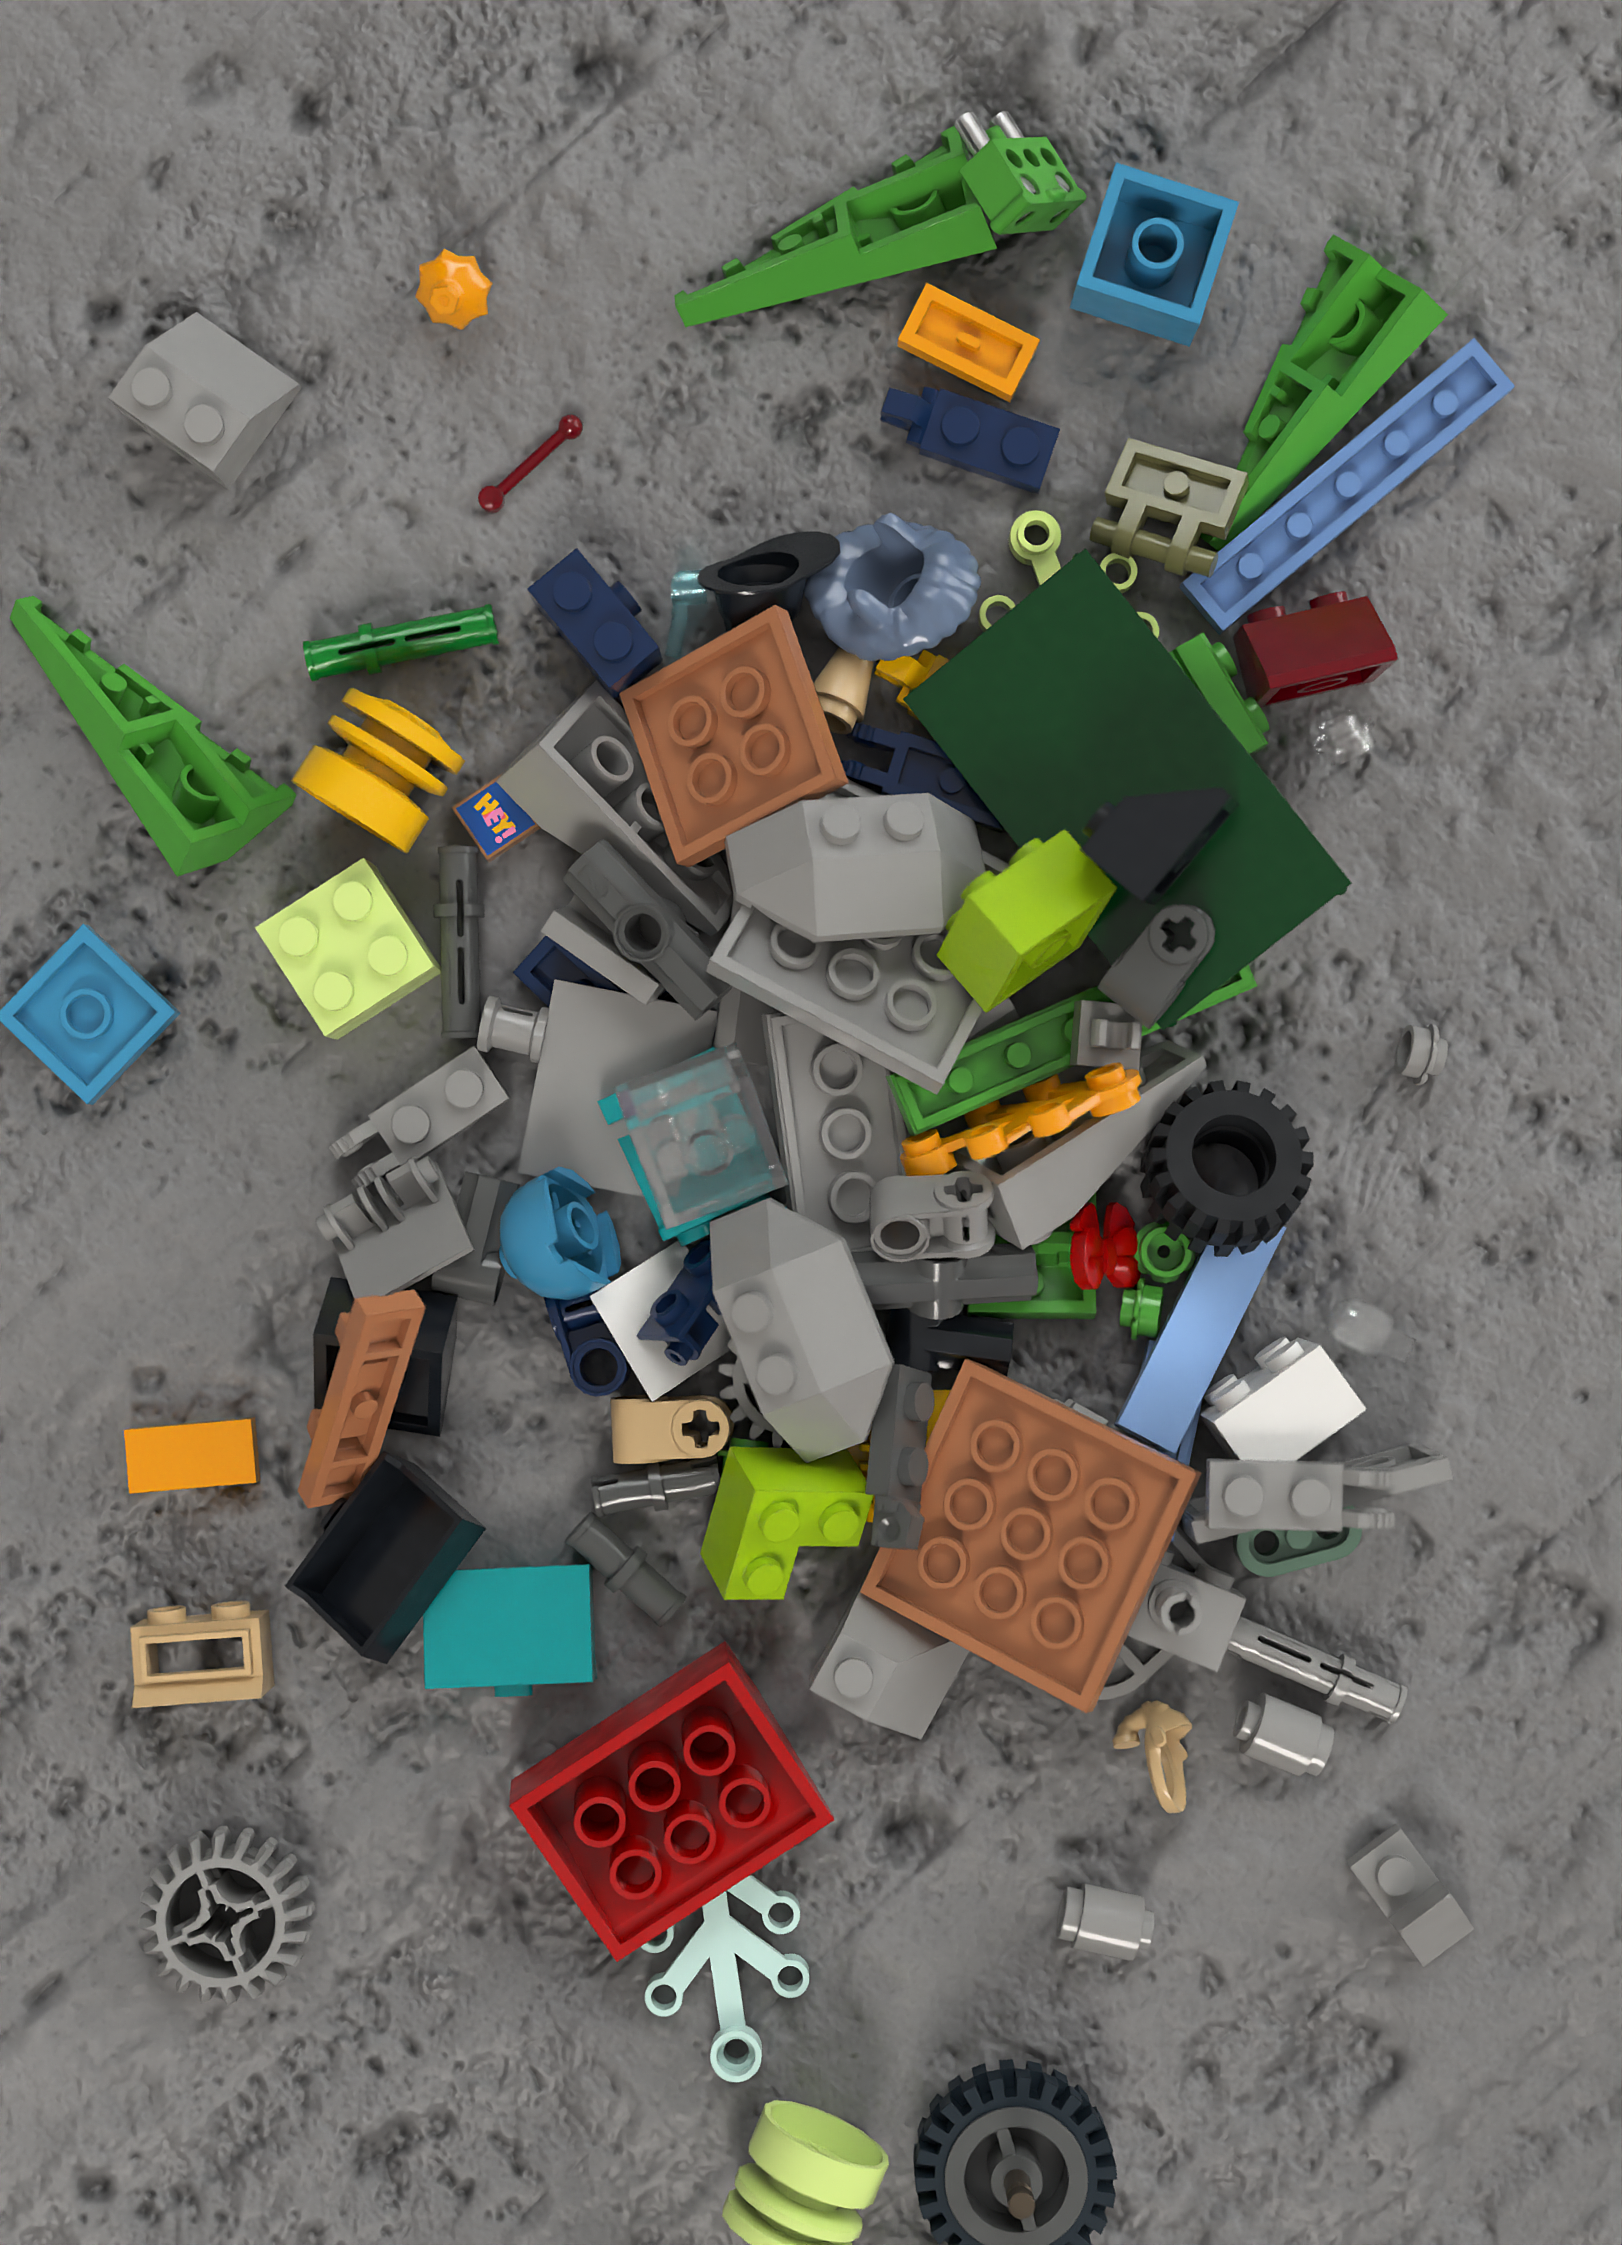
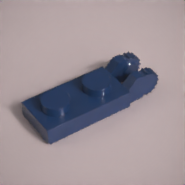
M857 722L852 732L847 734V737L854 740L858 745L894 752L888 773L867 767V765L854 760H841L848 779L869 788L882 790L881 795L929 793L975 821V825L1002 833L1004 827L936 741L901 731L900 735Z

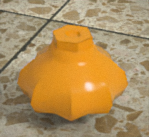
M444 248L434 260L419 265L420 284L415 298L426 308L432 323H445L459 330H464L473 319L488 314L487 296L493 283L481 273L475 256H458Z

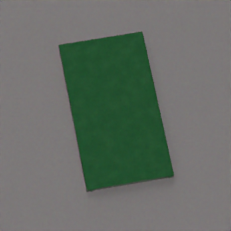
M1086 548L1080 553L1074 554L1071 561L917 688H912L909 694L903 698L1020 849L1035 838H1039L1044 844L1064 829L1082 848L1089 839L1082 831L1097 810L1107 801L1117 806L1124 797L1221 787L1239 803L1236 810L1155 906L1142 902L1095 863L1117 889L1091 928L1088 936L1111 965L1116 962L1132 943H1135L1153 918L1164 908L1173 905H1194L1204 910L1213 921L1215 942L1209 953L1185 981V986L1180 994L1156 1022L1163 1031L1168 1027H1174L1179 1018L1337 895L1345 894L1347 887L1352 884ZM1191 919L1183 923L1170 922L1168 928L1175 935L1170 943L1173 949L1186 945L1195 946L1197 940L1190 934L1195 923Z

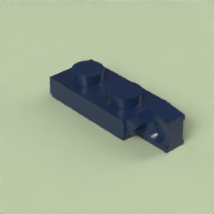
M924 386L921 397L889 388L881 409L880 418L881 422L908 430L906 443L919 448L920 455L1034 494L1039 493L1060 431L1059 428L941 388L938 391Z

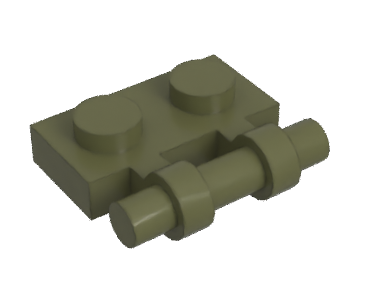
M1128 438L1105 490L1107 505L1124 509L1119 523L1097 517L1090 531V541L1111 547V553H1116L1128 559L1130 556L1133 558L1137 555L1165 564V571L1184 577L1189 571L1210 578L1217 565L1218 553L1197 547L1201 533L1226 540L1249 486L1248 473ZM1150 517L1177 525L1178 527L1173 539L1143 530L1147 518Z

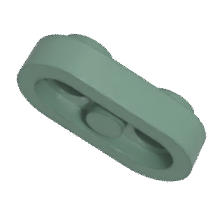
M1352 1505L1342 1509H1355V1507ZM1342 1527V1532L1333 1531L1328 1536H1319L1316 1531L1267 1530L1273 1532L1275 1544L1271 1550L1264 1553L1255 1550L1254 1539L1259 1532L1266 1530L1256 1529L1233 1535V1549L1238 1560L1249 1571L1263 1577H1274L1346 1557L1359 1544L1362 1529Z

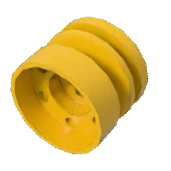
M349 688L341 702L364 721L358 728L350 722L332 715L327 724L348 744L347 748L341 755L327 748L313 745L291 781L369 833L398 850L408 853L429 820L426 813L409 798L410 793L416 787L430 794L444 796L448 788L426 771L429 763H432L451 774L457 775L465 760L448 746L437 730L408 710L388 699L369 696L359 690Z

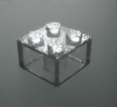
M736 1042L614 1087L625 1123L666 1230L789 1185L752 1078Z

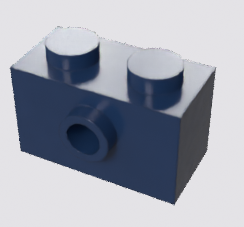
M577 548L527 588L535 606L615 700L620 697V692L636 684L663 661L659 646L635 619V616L642 609L633 596L619 581H616L609 587Z

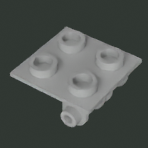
M429 1156L419 1161L412 1157L404 1165L386 1174L391 1187L382 1176L374 1178V1183L379 1192L375 1196L364 1185L358 1187L357 1192L362 1201L361 1204L350 1194L333 1205L328 1204L323 1207L325 1214L316 1218L317 1226L327 1241L332 1240L354 1300L358 1297L372 1295L388 1296L395 1292H400L474 1250L437 1161L433 1163Z

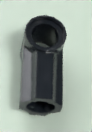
M908 1308L890 1309L886 1342L894 1359V1364H901L925 1372H939L940 1368L960 1370L964 1360L970 1359L1007 1376L1013 1347L1014 1322L1004 1321L999 1318L960 1314L947 1319H928L912 1313Z

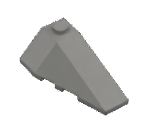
M595 680L522 751L496 782L540 828L579 853L584 854L598 841L606 839L661 898L670 899L680 907L687 922L712 936L720 930L732 912L734 894L730 872L719 853L691 867L676 864L626 712L602 685Z
M1168 1040L1141 1050L1138 1070L1142 1079L1141 1084L1138 1086L1141 1100L1135 1105L1118 1113L1102 1117L1092 1116L1089 1110L1072 1121L1071 1125L1067 1128L1044 1137H1034L1032 1130L1010 1143L1002 1152L984 1159H971L967 1147L953 1151L957 1165L946 1174L958 1171H974L987 1177L992 1183L994 1194L992 1203L988 1206V1220L993 1224L995 1234L1022 1250L1029 1245L1040 1243L1050 1237L1054 1229L1073 1218L1162 1118L1172 1102H1176L1207 1067L1204 1056ZM961 1190V1194L967 1200L966 1190Z

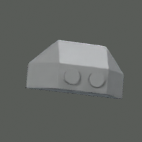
M929 793L802 800L727 835L724 841L734 899L749 908L754 906L773 921L812 942L941 933L950 917L963 906L964 901L960 897L963 890L974 879L986 872L975 821Z
M772 1198L765 1199L711 1221L710 1243L713 1294L763 1417L806 1463L865 1442L872 1428V1421L883 1396L894 1359L845 1238L785 1208V1205Z

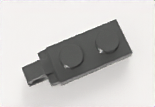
M893 1364L883 1396L872 1421L865 1494L875 1496L871 1545L897 1550H917L924 1523V1517L919 1512L922 1506L919 1502H921L922 1484L925 1482L928 1474V1457L924 1449L926 1446L928 1419L931 1417L934 1409V1393L931 1387V1373L901 1364Z

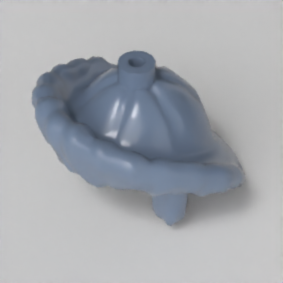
M888 513L878 518L874 524L861 525L853 531H845L835 536L840 542V554L832 564L808 577L804 588L805 598L810 603L813 615L821 622L830 640L846 652L858 656L859 659L891 661L902 656L911 657L922 649L934 648L942 638L952 636L956 632L957 626L967 621L970 617L971 608L977 601L981 577L977 573V560L971 555L970 549L963 542L957 541L953 534L944 530H938L931 525L923 526L922 524L904 521L894 513Z

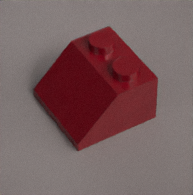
M1340 591L1310 600L1309 610L1286 615L1284 606H1275L1247 615L1248 624L1242 625L1233 636L1247 698H1254L1262 708L1373 682L1398 660L1396 647L1368 596L1348 600L1346 591Z

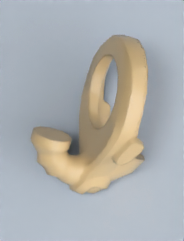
M1148 1700L1142 1703L1141 1707L1132 1714L1125 1716L1118 1725L1117 1733L1112 1740L1113 1747L1115 1749H1128L1140 1745L1138 1731L1146 1728L1145 1755L1155 1796L1167 1813H1180L1184 1811L1186 1806L1183 1761L1188 1757L1180 1740L1192 1729V1723L1184 1713L1171 1709L1168 1704L1158 1700L1152 1702ZM1162 1766H1163V1769H1164V1773H1165V1777H1166V1782H1165V1779H1164V1774H1163Z

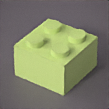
M365 858L360 859L255 927L324 1036L336 1040L439 975L441 970L440 965L376 866Z

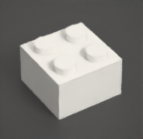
M1286 1336L1265 1347L1254 1357L1259 1366L1238 1380L1234 1374H1230L1211 1386L1203 1396L1207 1403L1201 1407L1199 1417L1229 1459L1296 1461L1367 1409L1321 1345L1301 1338H1296L1294 1341L1289 1342Z

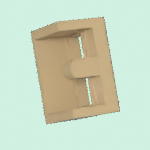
M230 1601L211 1605V1614L187 1616L186 1606L153 1608L147 1610V1619H142L130 1627L134 1675L132 1708L261 1699L275 1686L269 1610L250 1611L249 1601ZM242 1637L244 1667L159 1673L157 1643Z

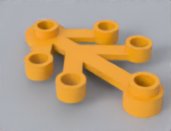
M1111 1063L1085 1075L1086 1081L1061 1084L1058 1074H1055L1022 1089L1027 1103L1001 1105L998 1099L964 1114L967 1125L971 1129L946 1138H940L937 1129H929L918 1135L909 1136L901 1142L904 1152L899 1157L906 1176L945 1174L957 1165L953 1151L964 1147L968 1148L971 1159H984L1002 1152L1010 1143L1032 1130L1034 1137H1044L1067 1128L1071 1125L1072 1121L1089 1110L1094 1117L1107 1116L1123 1111L1141 1100L1138 1086L1141 1084L1142 1079L1139 1071L1136 1069L1124 1070L1122 1063Z

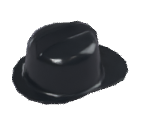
M818 531L781 535L760 543L731 559L706 566L697 573V583L704 589L714 592L719 613L724 620L726 632L774 605L787 610L791 621H793L801 610L806 578L820 572L835 561L840 554V542L833 535Z

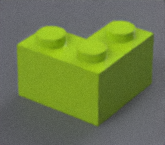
M729 1448L700 1552L724 1600H783L799 1546L858 1547L873 1495L865 1494L867 1480L847 1449L806 1463L793 1448Z

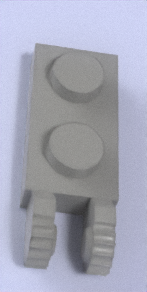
M473 1045L368 1115L369 1121L341 1137L329 1149L337 1160L342 1157H349L360 1150L363 1144L380 1134L392 1153L376 1163L367 1165L358 1171L356 1177L351 1180L356 1190L362 1185L369 1188L375 1184L374 1178L378 1176L385 1178L386 1174L404 1165L412 1157L419 1161L508 1102L511 1097L481 1052L477 1050V1046Z
M1207 1459L1205 1526L1220 1529L1341 1532L1342 1527L1394 1528V1512L1386 1511L1385 1508L1342 1509L1343 1485L1361 1486L1368 1489L1395 1486V1470L1343 1467V1464L1339 1462Z

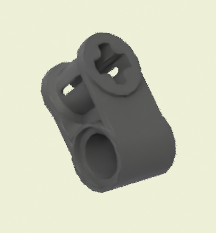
M1173 905L1164 908L1153 918L1135 943H1132L1121 954L1105 974L1097 988L1146 1028L1150 1029L1174 1002L1184 988L1185 981L1212 948L1215 942V927L1212 919L1204 910L1194 905ZM1191 919L1195 923L1190 932L1192 937L1197 940L1195 946L1186 945L1173 949L1170 943L1175 935L1168 928L1170 922L1183 923Z

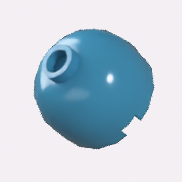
M559 1166L527 1182L513 1193L505 1205L500 1219L501 1246L499 1248V1256L504 1269L511 1277L518 1279L520 1283L534 1293L550 1299L571 1300L585 1296L611 1283L612 1281L608 1278L619 1273L621 1266L620 1245L613 1222L607 1210L598 1215L595 1214L592 1206L586 1199V1197L594 1194L595 1191L587 1181L573 1170Z

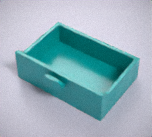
M591 1564L456 1569L423 1614L425 1689L494 1686L495 1697L533 1695V1685L595 1681L597 1679V1669L595 1661L593 1566Z

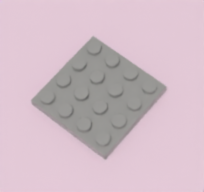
M847 778L848 784L820 799L880 795ZM981 849L985 871H991L996 877L1010 867L1008 863ZM742 904L709 960L705 971L936 1095L943 1086L982 1011L979 1004L936 956L948 934L946 928L941 933L812 942L773 921L754 906L749 908Z

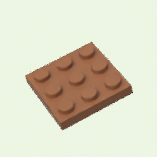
M776 605L619 693L676 864L691 867L725 849L724 841L727 835L799 801L820 799L848 784L788 611Z

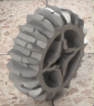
M219 1826L214 1831L212 1843L202 1831L193 1833L188 1839L189 1850L184 1846L175 1844L166 1853L169 1865L158 1863L150 1872V1877L157 1886L147 1887L141 1893L140 1902L153 1910L144 1913L138 1919V1928L157 1933L143 1945L144 1953L156 1954L163 1952L165 1958L156 1968L157 1976L168 1975L174 1968L182 1975L176 1983L177 1993H184L195 1982L200 1985L198 1994L201 2003L209 2002L217 1988H221L222 1997L228 2006L229 2004L236 2003L242 1988L252 1999L261 1997L265 1991V1980L272 1985L279 1986L287 1976L284 1965L296 1967L304 1955L297 1944L308 1942L313 1933V1928L301 1920L312 1915L315 1910V1903L309 1899L296 1898L309 1886V1877L299 1875L290 1879L287 1873L297 1862L295 1855H285L280 1862L274 1859L271 1854L277 1848L278 1841L273 1837H269L260 1849L254 1847L255 1834L252 1828H244L236 1843H233L231 1832L227 1826ZM221 1868H230L243 1872L255 1879L260 1886L243 1887L234 1881L229 1869L222 1870ZM197 1873L202 1885L197 1891L200 1897L201 1910L196 1911L190 1919L181 1922L179 1910L181 1892L186 1880ZM221 1904L226 1905L225 1912L229 1907H232L236 1913L244 1910L233 1925H228L229 1917L224 1923L218 1917L210 1919ZM273 1907L275 1913V1932L271 1946L256 1955L252 1946V1942L256 1938L252 1920L259 1918L264 1910ZM205 1942L214 1945L220 1950L224 1960L206 1954L195 1944Z

